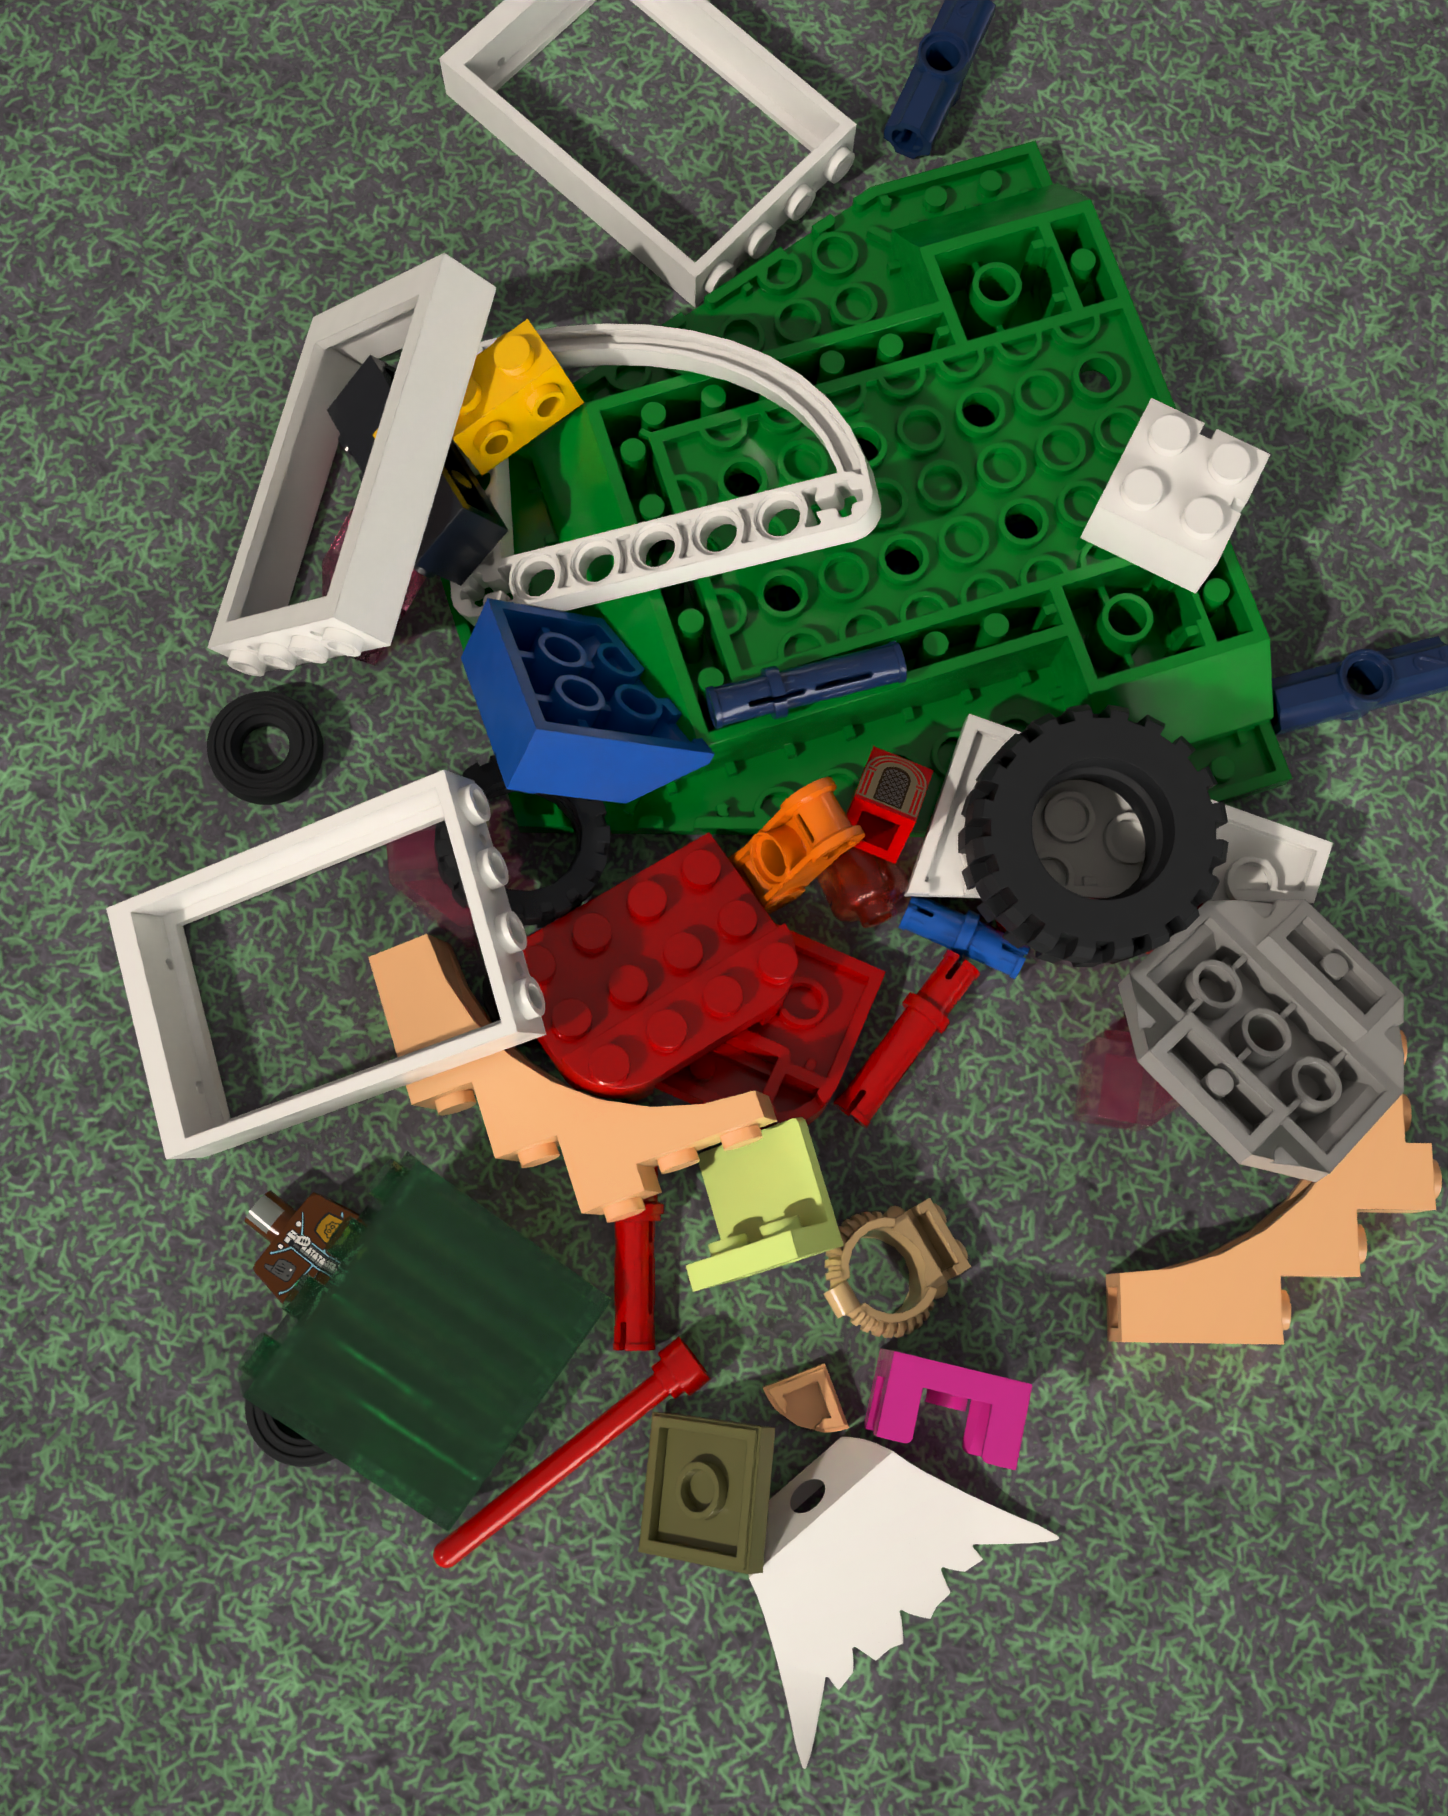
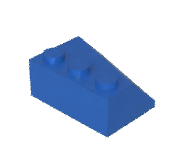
M487 598L461 656V660L506 789L530 794L541 793L626 804L711 762L715 753L702 738L693 739L692 742L687 739L676 725L682 713L669 698H656L650 693L640 680L644 667L603 618Z

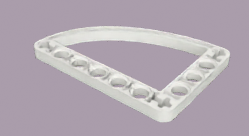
M603 323L536 330L562 368L601 365L661 367L690 371L726 380L759 393L788 410L817 436L829 452L837 473L514 555L509 458H506L487 472L490 473L491 478L485 493L508 528V532L461 586L450 581L451 599L454 608L475 626L487 598L564 612L853 542L866 537L874 530L881 517V503L874 473L851 427L832 402L801 374L762 352L732 340L693 330L646 324ZM497 338L480 342L477 355L492 345ZM456 444L457 448L459 449L460 453L469 465L473 474L475 476L480 474L478 470L474 467V465L470 462V460L467 458V456ZM855 496L858 502L852 504V514L847 517H841L838 511L844 509V499ZM813 504H818L822 510L816 512L821 521L819 525H817L815 514L811 509ZM784 509L800 511V520L796 528L784 536L769 534V523L778 512ZM726 524L736 526V537L728 548L719 552L707 550V539L715 528ZM661 540L674 541V553L665 564L658 567L647 566L646 555L655 543ZM609 554L614 556V567L606 578L598 582L587 580V569L595 558ZM544 569L554 570L555 579L551 588L540 596H529L528 589L531 579ZM490 587L494 591L484 596L485 588ZM507 593H512L514 597L513 600L507 595ZM483 599V606L478 607L475 601Z

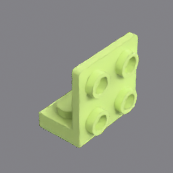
M803 1117L792 1118L761 1130L763 1138L749 1145L724 1151L723 1146L720 1145L698 1155L700 1159L698 1163L721 1240L708 1244L711 1257L686 1265L693 1292L744 1279L844 1246L809 1129Z

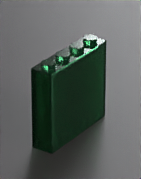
M407 1151L399 1163L394 1159H390L377 1173L368 1188V1194L373 1196V1198L356 1220L352 1216H348L334 1231L325 1247V1251L331 1255L314 1278L306 1273L293 1286L282 1305V1310L287 1312V1314L271 1336L262 1332L247 1348L238 1364V1369L243 1372L239 1378L242 1397L449 1532L612 1299L590 1281Z

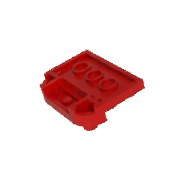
M710 832L527 937V946L523 950L529 974L539 984L545 1000V1013L541 1017L547 1035L537 1039L562 1077L577 1091L583 1089L591 1094L611 1099L628 1098L629 1103L653 1094L655 1085L755 1023L760 1022L763 1026L771 1020L780 1010L798 967L796 947L789 928L785 923L777 927Z
M790 930L798 956V967L787 996L776 1015L763 1026L760 1022L755 1023L661 1081L654 1088L692 1105L705 1104L756 1090L769 1096L777 1122L761 1127L760 1130L798 1117H803L807 1125L811 1124L825 1110L841 1080L886 971Z

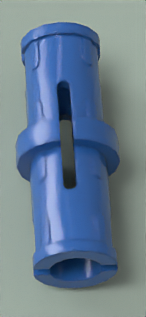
M911 897L905 910L906 912L898 926L903 931L904 929L959 954V960L964 955L1005 973L1012 979H1016L1026 959L1023 957L1028 954L1030 949L1027 945L1020 948L1013 946L1002 937L1005 932L979 921L981 914L968 910L965 915L926 897Z

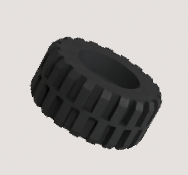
M1088 704L1068 707L1059 717H1054L1048 713L1032 721L1020 734L1015 733L998 750L975 779L977 783L966 797L961 813L966 819L964 828L958 833V853L966 854L968 866L961 872L967 890L976 888L983 901L977 909L985 920L989 923L996 919L1006 929L1002 937L1016 948L1027 945L1035 949V958L1053 964L1064 960L1070 961L1073 967H1095L1103 963L1115 964L1152 951L1169 942L1170 937L1174 934L1186 930L1200 916L1197 907L1201 903L1212 899L1220 883L1217 876L1212 873L1215 867L1226 862L1229 842L1224 839H1216V829L1228 823L1225 803L1212 804L1207 791L1218 783L1209 766L1197 771L1187 758L1196 749L1183 736H1180L1171 743L1160 735L1165 728V723L1148 714L1138 723L1128 720L1130 712L1126 707L1107 705L1099 714H1093ZM1067 780L1095 782L1113 790L1131 806L1143 830L1145 858L1139 878L1127 890L1109 898H1087L1063 887L1045 869L1034 846L1032 818L1040 799L1054 786Z

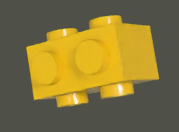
M528 319L510 332L499 336L492 345L476 356L452 439L482 476L584 403L566 373Z

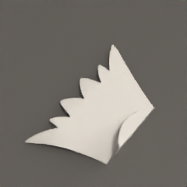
M839 1438L769 1500L763 1573L748 1575L758 1597L777 1659L795 1745L802 1768L806 1769L810 1759L825 1678L828 1677L838 1690L853 1674V1647L860 1649L876 1661L890 1648L903 1644V1627L899 1611L903 1610L912 1615L931 1619L936 1607L951 1593L941 1568L945 1567L965 1572L982 1561L983 1558L973 1548L974 1544L1039 1543L1058 1540L1059 1536L1040 1525L1015 1516L951 1486L909 1463L886 1447L860 1438ZM823 1484L825 1485L824 1496L817 1506L805 1513L793 1511Z

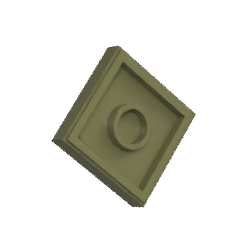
M653 1412L638 1552L744 1574L763 1573L775 1427L670 1412Z

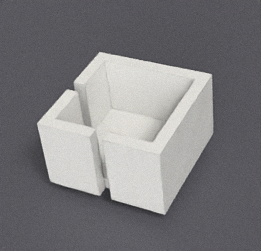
M1151 398L1080 538L1196 594L1218 563L1241 516L1240 512L1246 505L1270 454L1218 429L1209 439L1200 434L1205 424L1204 422Z

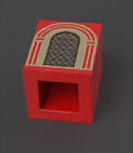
M873 746L845 813L852 826L860 825L865 833V837L854 847L896 864L916 823L934 770Z

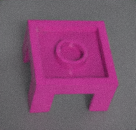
M880 1348L863 1428L874 1431L873 1434L876 1437L909 1443L913 1439L923 1388H927L925 1402L965 1412L967 1401L971 1399L962 1449L968 1454L982 1457V1460L987 1464L1016 1470L1033 1384Z

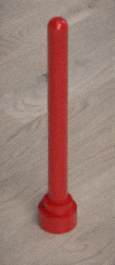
M678 1336L660 1350L658 1355L661 1359L651 1366L654 1371L651 1376L440 1541L433 1551L435 1563L442 1568L453 1567L669 1395L674 1399H677L684 1392L691 1396L708 1383L711 1377L684 1340Z

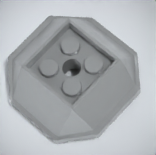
M1208 900L1198 909L1200 916L1186 930L1174 934L1170 937L1169 942L1154 949L1118 984L1137 1062L1238 1164L1318 1182L1334 1170L1404 1092V1052L1399 1025L1404 1022V994L1306 900H1277L1273 904L1248 900Z

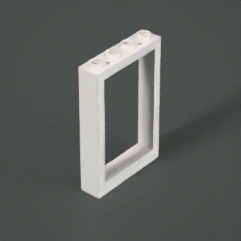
M597 0L502 1L439 58L446 94L695 308L704 300V296L735 277L736 269L749 256L753 259L762 256L772 244L776 236V230L789 218L793 221L800 219L811 207L816 192L828 180L833 184L840 181L853 164L855 159L853 146L857 124L708 0H630L811 151L806 158L698 261L694 262L496 93L497 90Z
M442 253L313 317L207 647L229 657L227 664L231 668L252 676H264L267 671L276 669L293 670L296 665L310 662L323 664L329 658L344 655L357 657L363 651L391 646L497 288L446 253ZM402 349L328 594L324 597L288 606L339 443L338 437L340 433L327 409L369 355L379 359Z
M441 770L106 908L166 1159L207 1157L547 1035L541 1017L545 1013L544 996L537 981L529 974L523 953L527 946L525 929L519 917L511 911L504 886L509 880L507 866L500 852L493 847L486 821H489L491 816L489 803L483 790L474 780L447 770ZM445 820L501 1020L230 1118L183 925Z

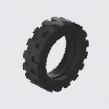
M495 755L490 756L489 763L480 766L477 762L463 772V777L474 780L483 790L488 801L512 792L525 793L506 789ZM534 793L556 804L569 818L576 836L575 857L567 872L553 884L532 891L505 888L511 911L519 917L523 927L524 925H536L537 929L543 928L554 922L555 919L580 907L582 902L594 892L607 862L608 847L611 839L610 826H607L605 820L607 811L603 801ZM444 820L437 823L435 827L434 851L438 862L439 875L444 885L447 884L452 890L454 900L462 908L466 906L469 908Z

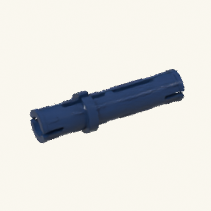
M892 641L886 645L835 656L781 671L775 665L761 669L760 676L716 687L709 686L705 688V694L712 723L716 729L723 728L724 725L768 714L773 719H779L788 716V709L832 698L844 697L852 693L897 682L903 683L907 680V668L900 644Z

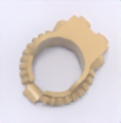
M931 1198L922 1201L907 1211L899 1206H890L883 1216L881 1212L873 1211L872 1214L868 1211L862 1212L861 1215L855 1214L850 1219L844 1220L841 1224L842 1226H838L844 1246L827 1251L825 1254L828 1257L825 1260V1268L828 1269L825 1277L826 1281H830V1288L823 1293L837 1319L847 1315L851 1318L850 1322L853 1325H861L860 1329L866 1333L871 1331V1334L877 1337L883 1335L884 1338H892L894 1335V1337L899 1338L903 1337L904 1333L909 1335L915 1329L921 1327L923 1321L928 1319L929 1311H932L935 1305L933 1299L945 1296L948 1290L947 1281L971 1267L967 1260L968 1253L966 1248L959 1240L954 1239L946 1225L947 1221L944 1211L936 1203H933ZM860 1238L880 1239L895 1247L905 1258L909 1270V1292L902 1307L893 1314L875 1310L866 1303L860 1304L847 1281L850 1278L849 1262L852 1250Z

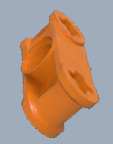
M832 777L816 780L789 796L780 805L781 809L763 828L754 834L752 839L743 848L728 858L768 914L777 911L800 897L805 892L806 886L829 865H832L841 854L854 847L865 837V833L860 825L852 826L833 794L837 786Z

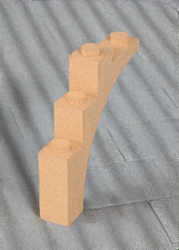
M425 934L368 957L397 1057L492 1023L469 989L451 944ZM515 1046L406 1085L411 1105L437 1110L438 1115L441 1116L471 1108L477 1103L474 1096L476 1095L496 1159L519 1161L521 1168L534 1167L558 1158L560 1154L557 1147L560 1146L581 1214H604L607 1223L626 1219L645 1211L643 1199L662 1193L654 1169L655 1166H659L661 1174L684 1169L700 1161L697 1151L720 1142L724 1151L749 1145L763 1138L760 1130L761 1127L777 1122L769 1096L756 1090L705 1104L648 1107L607 1101L586 1092L575 1090L532 1063Z
M1400 1030L1405 1065L1407 1059V1040L1404 1032ZM1402 1094L1330 1174L1318 1182L1301 1179L1279 1206L1245 1234L1204 1256L1164 1268L1106 1274L1107 1341L1284 1345L1283 1330H1288L1290 1327L1291 1303L1287 1291L1281 1290V1277H1361L1360 1264L1364 1263L1367 1256V1237L1363 1226L1358 1224L1357 1212L1417 1213L1436 1210V1198L1440 1195L1442 1188L1441 1169L1438 1162L1433 1159L1432 1143H1406L1405 1133L1410 1128L1412 1118L1411 1104L1408 1096Z

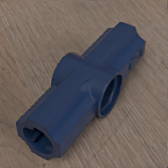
M944 1L930 33L925 35L919 43L915 65L884 129V139L891 143L896 153L911 159L921 155H930L951 107L960 99L964 79L993 19L996 4L992 1Z
M1439 636L1381 651L1360 649L1350 653L1342 661L1272 678L1274 717L1270 720L1275 735L1337 719L1345 721L1357 720L1372 710L1448 691V644L1443 643ZM1347 677L1357 679L1363 685L1366 695L1354 691L1350 687Z

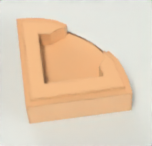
M825 1363L762 1387L766 1397L776 1411L799 1427L823 1433L837 1432L849 1428Z

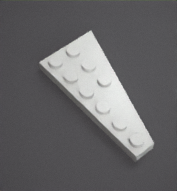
M972 714L966 717L904 896L980 898L976 888L967 890L961 872L968 866L966 854L958 853V833L964 828L966 819L961 813L966 797L977 783L975 779L998 750L1015 733L1020 734V731ZM1067 780L1048 790L1040 799L1032 818L1034 846L1043 866L1059 884L1078 895L1092 899H1104L1124 892L1139 878L1145 858L1144 834L1135 812L1120 795L1095 782ZM1211 800L1212 804L1219 803L1217 801ZM1225 805L1228 823L1216 829V839H1224L1229 842L1225 863L1215 867L1212 874L1217 876L1220 883L1211 900H1248L1270 904L1277 900H1306L1310 904L1314 903L1333 843Z

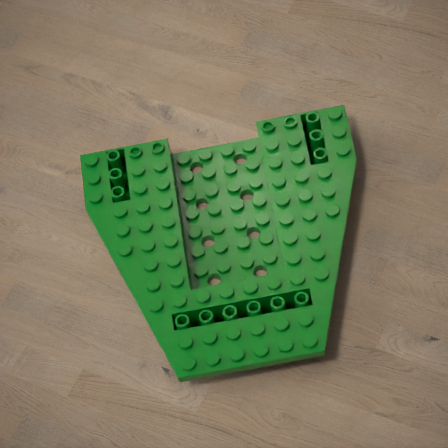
M1036 140L872 186L853 198L852 206L834 217L830 213L812 225L810 234L785 250L780 246L704 296V303L684 316L680 312L662 324L664 327L693 330L732 340L762 352L801 374L823 393L851 427L856 438L870 441L878 450V455L868 461L874 473L881 503V517L874 530L866 537L853 542L564 611L603 618L644 667L640 680L650 693L656 698H669L682 713L676 725L687 739L692 742L693 739L702 738L715 753L709 764L626 804L603 801L607 811L605 820L607 826H610L611 834L705 835L710 832L711 835H754L781 809L780 805L789 796L804 786L825 777H832L837 788L833 794L846 813L873 746L934 770L916 823L909 837H925L964 721L969 714L1022 732L1032 721L1048 713L1054 717H1059L1068 707L1086 704L1091 707L1093 714H1099L1107 705L1126 707L1130 712L1128 720L1138 723L1148 714L1165 723V728L1160 735L1171 743L1180 736H1183L1196 749L1187 758L1197 771L1209 766L1218 783L1207 790L1211 800L1226 804L1283 786L1293 778L1270 723V720L1274 717L1270 637L1230 539L1218 563L1195 594L1080 538L1150 399L1153 398L1176 409V406L1092 200L1059 183H1052ZM601 365L572 383L584 402L582 405L508 457L514 555L740 498L731 494L725 487V482L735 474L745 473L754 477L760 485L756 493L834 474L837 473V469L827 449L807 426L788 410L759 393L726 380L690 371L653 366ZM1086 371H1097L1107 377L1111 389L1105 392L1090 391L1081 383L1079 375ZM970 405H982L991 410L995 417V422L986 427L974 426L965 419L962 411ZM486 473L483 476L481 474L475 476L484 491L490 483V473ZM855 496L844 499V509L838 511L841 517H847L852 514V504L858 502ZM813 504L811 509L815 514L817 525H819L821 521L816 512L822 510L818 504ZM784 509L778 512L769 523V534L784 536L796 528L800 520V511ZM1016 514L1028 516L1036 524L1038 534L1029 539L1017 538L1007 530L1005 519ZM726 524L715 528L707 539V550L719 552L728 548L736 537V526ZM661 540L655 543L646 555L647 566L658 567L665 564L674 553V541ZM903 549L910 551L918 559L920 568L912 574L900 575L893 572L887 566L885 557L894 550ZM609 554L595 558L587 569V580L598 582L606 578L614 567V556ZM544 569L531 579L528 589L529 596H540L551 588L555 579L554 570ZM440 577L464 651L475 626L454 608L451 599L450 581ZM785 585L797 592L800 597V603L792 610L777 611L766 603L765 593L774 586ZM490 587L485 588L484 596L494 591ZM507 593V595L513 600L514 597L512 593ZM483 599L475 601V604L478 607L483 606ZM892 641L898 642L903 651L907 668L906 682H897L852 693L844 697L832 698L788 709V716L779 719H773L768 714L724 725L723 728L716 729L712 723L706 700V687H716L760 676L762 668L773 665L777 666L779 671L835 656L886 645ZM516 792L508 794L520 833H574L569 818L556 804L536 794Z

